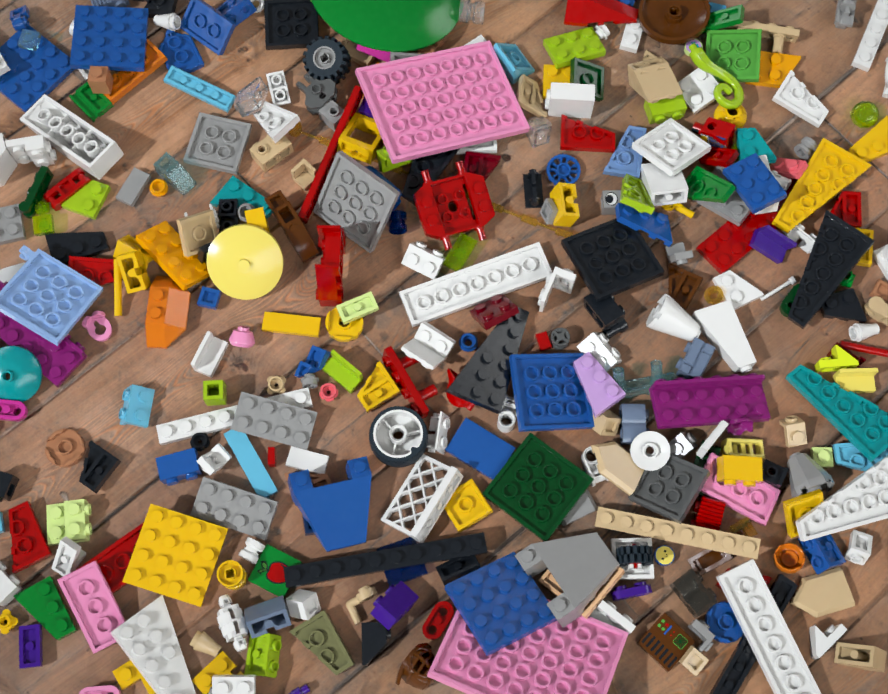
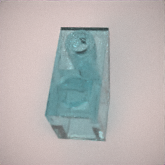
M167 152L153 164L157 174L183 196L197 184L182 165Z

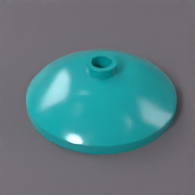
M23 347L0 348V399L20 402L27 401L40 388L42 382L41 365L36 356ZM6 373L10 374V379L6 378Z

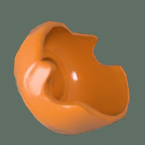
M786 543L779 545L774 553L775 565L781 572L787 574L796 573L804 566V552L796 544Z

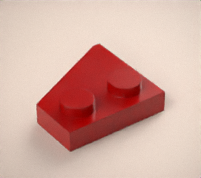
M842 191L830 212L854 228H860L862 226L861 192Z

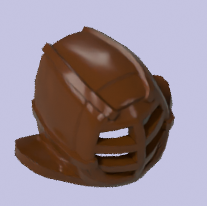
M428 643L418 644L402 662L395 682L398 686L402 678L406 684L420 690H426L435 681L427 677L435 658Z

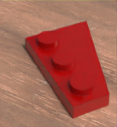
M69 256L68 267L100 286L114 283V259Z

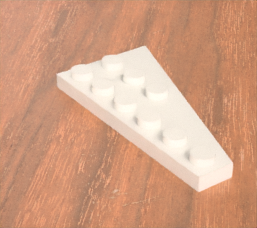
M888 455L796 520L795 523L800 541H808L887 519Z
M163 595L111 632L113 638L156 694H196Z

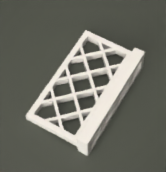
M423 454L414 465L381 518V521L412 537L417 542L424 543L464 476L457 468L449 467ZM424 461L429 462L431 469L422 472L421 466ZM443 469L446 470L447 473L444 478L437 480L436 472ZM432 473L434 481L424 484L423 476ZM420 478L421 485L411 488V482L414 479ZM435 486V493L427 496L426 488ZM422 490L424 498L414 501L412 493ZM409 494L410 502L401 505V498ZM425 502L426 507L424 511L416 513L415 505ZM412 507L413 515L404 518L402 510ZM399 511V520L393 522L388 520L392 513ZM414 519V527L411 531L407 530L405 522Z

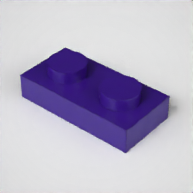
M42 625L19 626V668L43 667Z

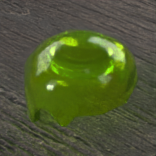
M861 101L852 108L850 117L859 128H869L877 122L879 110L874 103Z

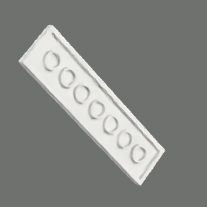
M537 242L400 291L399 295L413 328L421 325L423 321L430 322L491 300L495 295H504L546 280L549 271L552 272L540 243Z
M750 559L716 576L773 693L821 694L754 559Z

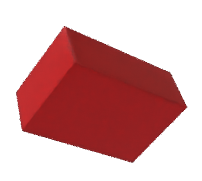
M546 331L535 334L540 352L552 348Z
M268 447L269 467H276L275 447Z

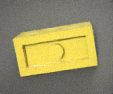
M878 368L839 369L833 375V380L840 385V388L848 392L874 393L876 391L874 376L879 371Z

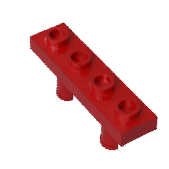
M392 346L385 348L382 361L386 367L390 368L392 379L401 387L402 396L405 400L408 399L411 404L410 409L417 412L422 419L426 418L429 409L424 401L438 394L437 388L434 384H431L418 391L405 369L417 364L419 361L408 356L398 358Z

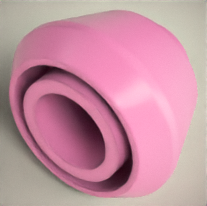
M238 326V329L233 330L229 342L233 346L250 348L255 344L253 332L249 330V327Z

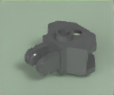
M306 73L304 78L310 85L306 87L299 81L296 83L297 87L305 94V105L308 112L312 115H319V110L329 100L337 101L338 90L335 88V82L331 79L318 80L316 78L314 80Z

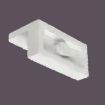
M207 331L191 362L193 369L212 378L229 345L228 342L214 337L212 332Z

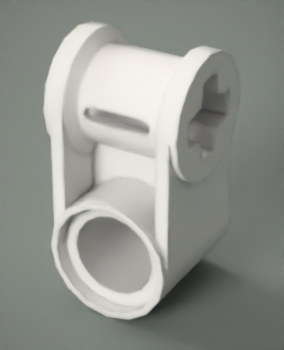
M507 393L497 421V427L503 433L512 431L517 419L514 397L508 396ZM509 419L511 424L505 425L501 420Z
M591 447L586 448L581 455V462L586 473L594 478L591 486L594 487L596 483L604 480L609 481L598 472L597 459L589 461L586 458L587 453H593Z

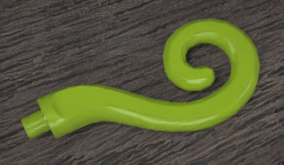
M695 43L689 46L691 50L689 56L694 64L702 71L726 82L715 86L713 91L715 100L726 109L738 108L744 100L743 88L738 80L728 71L713 63L702 47H697ZM722 91L725 92V94L730 95L733 92L734 99H726L722 95Z

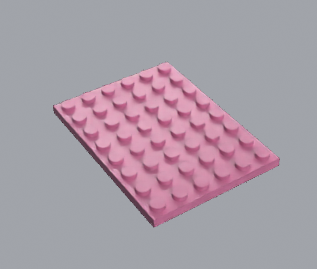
M490 40L360 67L355 70L392 164L529 132L528 122Z
M457 610L428 671L427 677L466 694H607L629 633L590 616L587 619L580 616L563 628L558 621H555L486 656Z

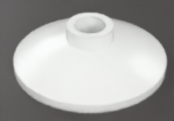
M645 431L637 435L632 441L630 454L638 467L654 471L662 468L669 460L670 445L662 434L655 431ZM647 447H653L654 451L652 454L646 452Z

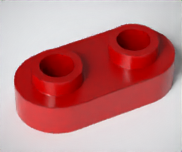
M438 602L424 622L422 631L427 639L437 640L440 638L452 619L454 609L449 602ZM446 609L447 615H440V610ZM431 626H434L437 629V631L434 634H431L429 632V628Z

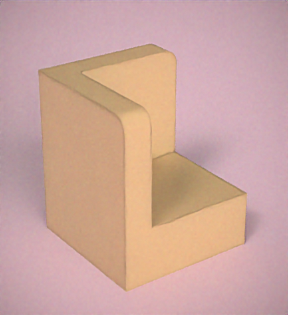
M303 159L291 170L293 181L304 191H307L312 185L317 170Z
M608 409L597 418L593 415L595 427L592 429L602 436H616L622 419Z

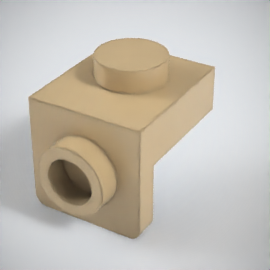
M795 415L779 420L780 425L784 427L785 443L788 448L807 444L805 421Z

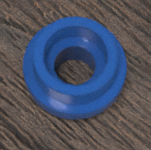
M466 333L460 337L459 346L465 352H472L477 348L478 340L475 335ZM471 341L472 344L470 346L465 345V342Z

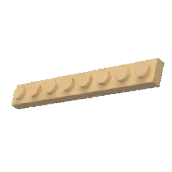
M599 506L595 522L596 527L753 559L758 558L761 541L759 538L684 523L679 524L674 521Z

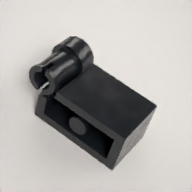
M589 294L584 297V308L599 325L602 332L607 335L608 339L629 329L625 321V310L621 305H617L613 296L596 302L593 295Z

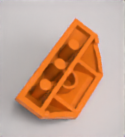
M157 275L150 286L145 319L147 348L167 349L187 328L191 293L187 289L183 291L170 276Z

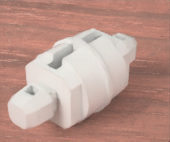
M228 594L220 596L218 602L222 609L217 612L219 630H221L223 638L226 639L227 643L234 641L233 646L237 652L246 650L247 643L243 637L247 636L248 627L242 608L239 607V604L231 605L232 600Z

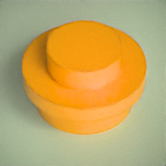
M155 179L150 184V192L155 197H162L168 192V185L162 179Z

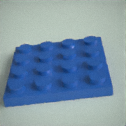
M76 5L70 57L71 69H90V66H107L109 70L144 72L149 18L148 8Z
M27 26V29L23 31L18 30L0 47V53L10 68V71L0 76V93L25 113L44 94L48 96L75 70L70 67V57L31 26Z
M584 353L511 354L509 356L519 432L579 430L595 427L591 405L588 403L584 388L573 366V362L583 356Z
M515 552L446 584L444 588L486 656L557 621L547 606L548 600L531 575L528 576L514 556L516 555Z

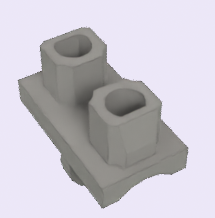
M837 0L834 20L836 28L846 29V27L853 26L857 0Z

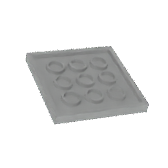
M339 151L336 153L313 212L330 225H340L345 230V235L371 253L376 248L401 192L343 151Z

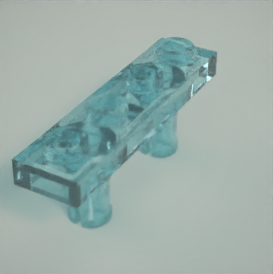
M660 360L650 362L651 376L625 381L624 368L615 367L612 369L613 379L626 393L624 398H632L642 394L649 395V388L656 380L666 379L668 381L674 380L677 377L674 372L663 374L662 362Z

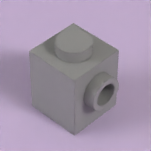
M331 99L319 110L320 120L335 132L344 110Z

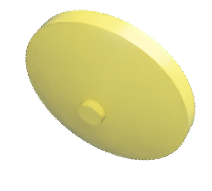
M251 224L230 226L221 231L209 247L207 269L210 278L219 290L233 298L250 300L262 297L277 285L282 275L284 258L281 247L272 234L259 226Z

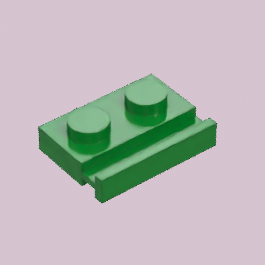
M88 82L75 91L76 93L69 95L70 99L92 122H95L97 117H101L114 107L103 94H93Z

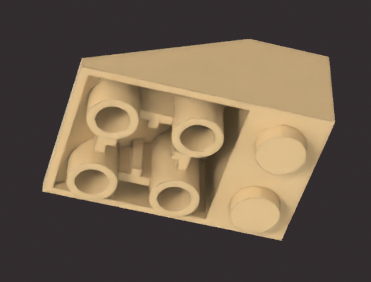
M662 56L627 64L629 85L647 102L656 103L661 99H672L677 95L683 94L669 63Z

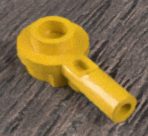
M681 203L661 206L667 211L675 209L691 219L695 214L694 211L683 206Z

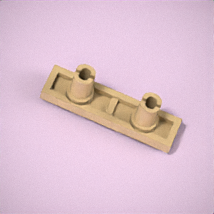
M743 20V23L726 27L725 29H762L761 38L773 39L772 52L781 54L784 41L795 43L800 34V29H795L792 26L781 27L774 23L762 24L755 20Z

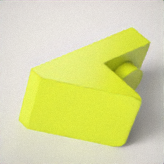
M834 345L831 349L832 358H821L814 365L816 373L835 372L839 369L856 368L859 362L841 347Z

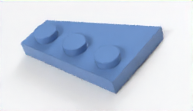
M628 126L610 161L603 170V174L623 178L628 174L639 179L643 156L632 149V143L644 136L647 128Z

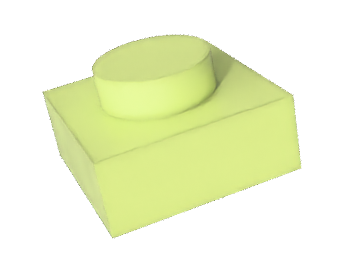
M812 447L810 449L811 458L822 468L834 467L832 447Z

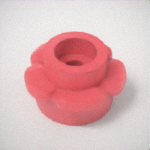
M326 383L321 386L319 395L321 399L331 402L338 396V389H336L333 383Z

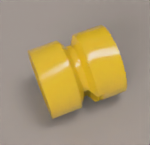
M227 560L218 567L217 579L227 589L238 590L246 584L247 572L237 561Z

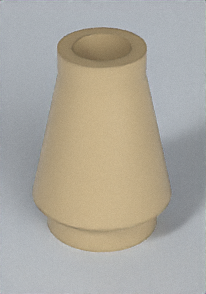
M199 630L189 644L194 647L193 650L214 657L217 656L222 647L206 632L203 631L202 633Z

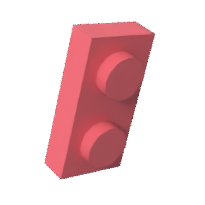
M776 157L777 161L771 163L770 170H775L786 178L800 179L809 165L805 160Z

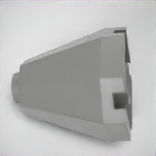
M796 452L789 457L787 467L789 468L788 474L793 498L817 489L821 491L826 490V492L832 490L835 484L833 478L810 456L805 453Z

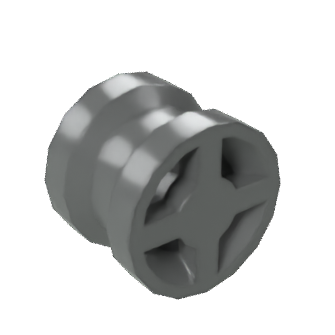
M556 328L552 331L550 343L556 350L565 349L568 346L570 334L565 328Z

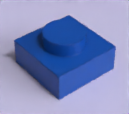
M202 286L197 305L217 310L222 294L221 290Z

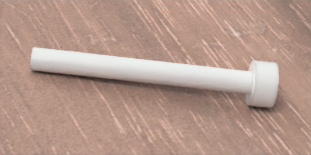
M793 276L788 279L789 281L785 282L776 289L762 296L760 298L761 301L775 294L776 292L788 286L789 284H795V278Z

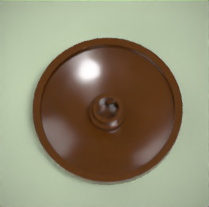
M641 0L638 19L643 31L652 39L664 44H683L696 39L706 29L710 18V5L708 0Z

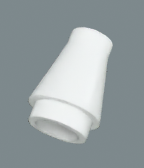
M175 13L155 15L153 19L155 25L171 31L178 30L181 26V18Z
M854 323L853 326L849 327L851 340L857 342L880 332L877 323Z

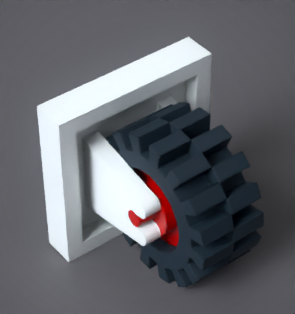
M611 538V553L620 564L619 566L625 571L619 580L654 579L652 538Z

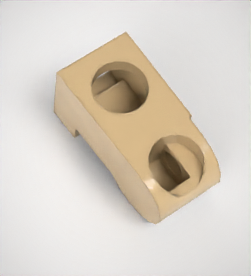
M872 297L864 305V312L876 321L888 326V304L881 297Z

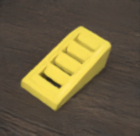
M726 438L720 443L722 455L762 457V459H765L763 439ZM753 445H755L756 454L753 453Z

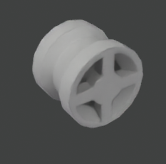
M804 137L801 143L794 147V152L799 158L808 160L818 145L812 138Z

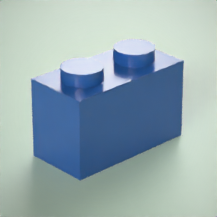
M195 448L155 458L159 478L164 485H176L183 479L194 480L198 478V475L203 474L200 465L197 463L199 455Z

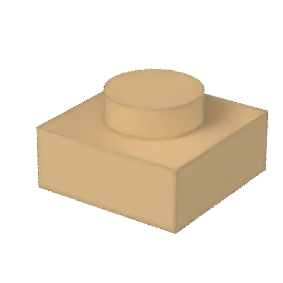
M690 646L678 662L697 676L709 660L696 648Z

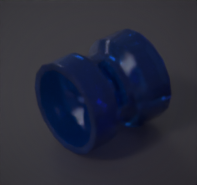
M395 210L391 212L389 217L391 223L389 225V233L401 235L407 232V225L405 224L407 213L405 211Z

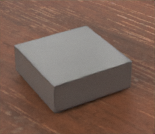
M546 198L540 214L546 224H553L558 208L552 198Z

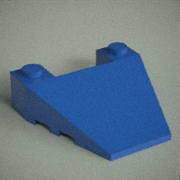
M367 456L347 460L345 470L348 480L313 488L308 469L288 475V486L292 501L297 505L303 514L302 516L309 523L326 552L366 543L372 478Z

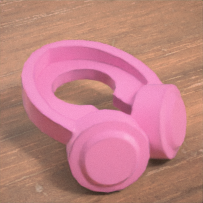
M94 311L92 316H86L83 319L82 326L87 329L94 340L104 342L111 337L112 327L105 318L103 311ZM95 321L106 327L104 334L98 335L95 333Z

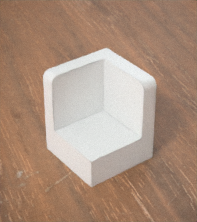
M298 589L285 599L291 617L309 620L321 611L316 592Z

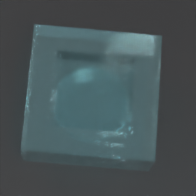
M22 29L17 44L19 48L37 51L42 35L37 31Z

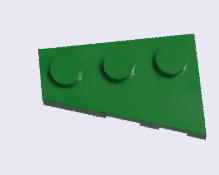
M697 165L686 178L689 188L688 200L725 203L736 189L732 183Z

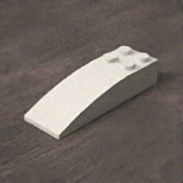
M45 94L20 118V121L37 135L43 134L45 139L50 141L52 147L98 180L124 155L114 140Z

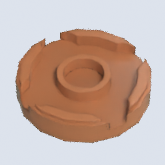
M60 429L48 437L45 454L52 464L61 468H67L76 465L83 458L86 444L83 437L77 431Z

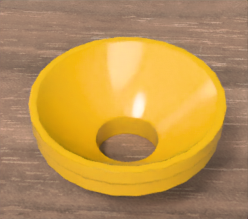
M719 104L715 109L714 118L735 124L736 131L737 128H743L745 125L747 112L740 105L736 108L737 115L733 116L728 113L726 108Z

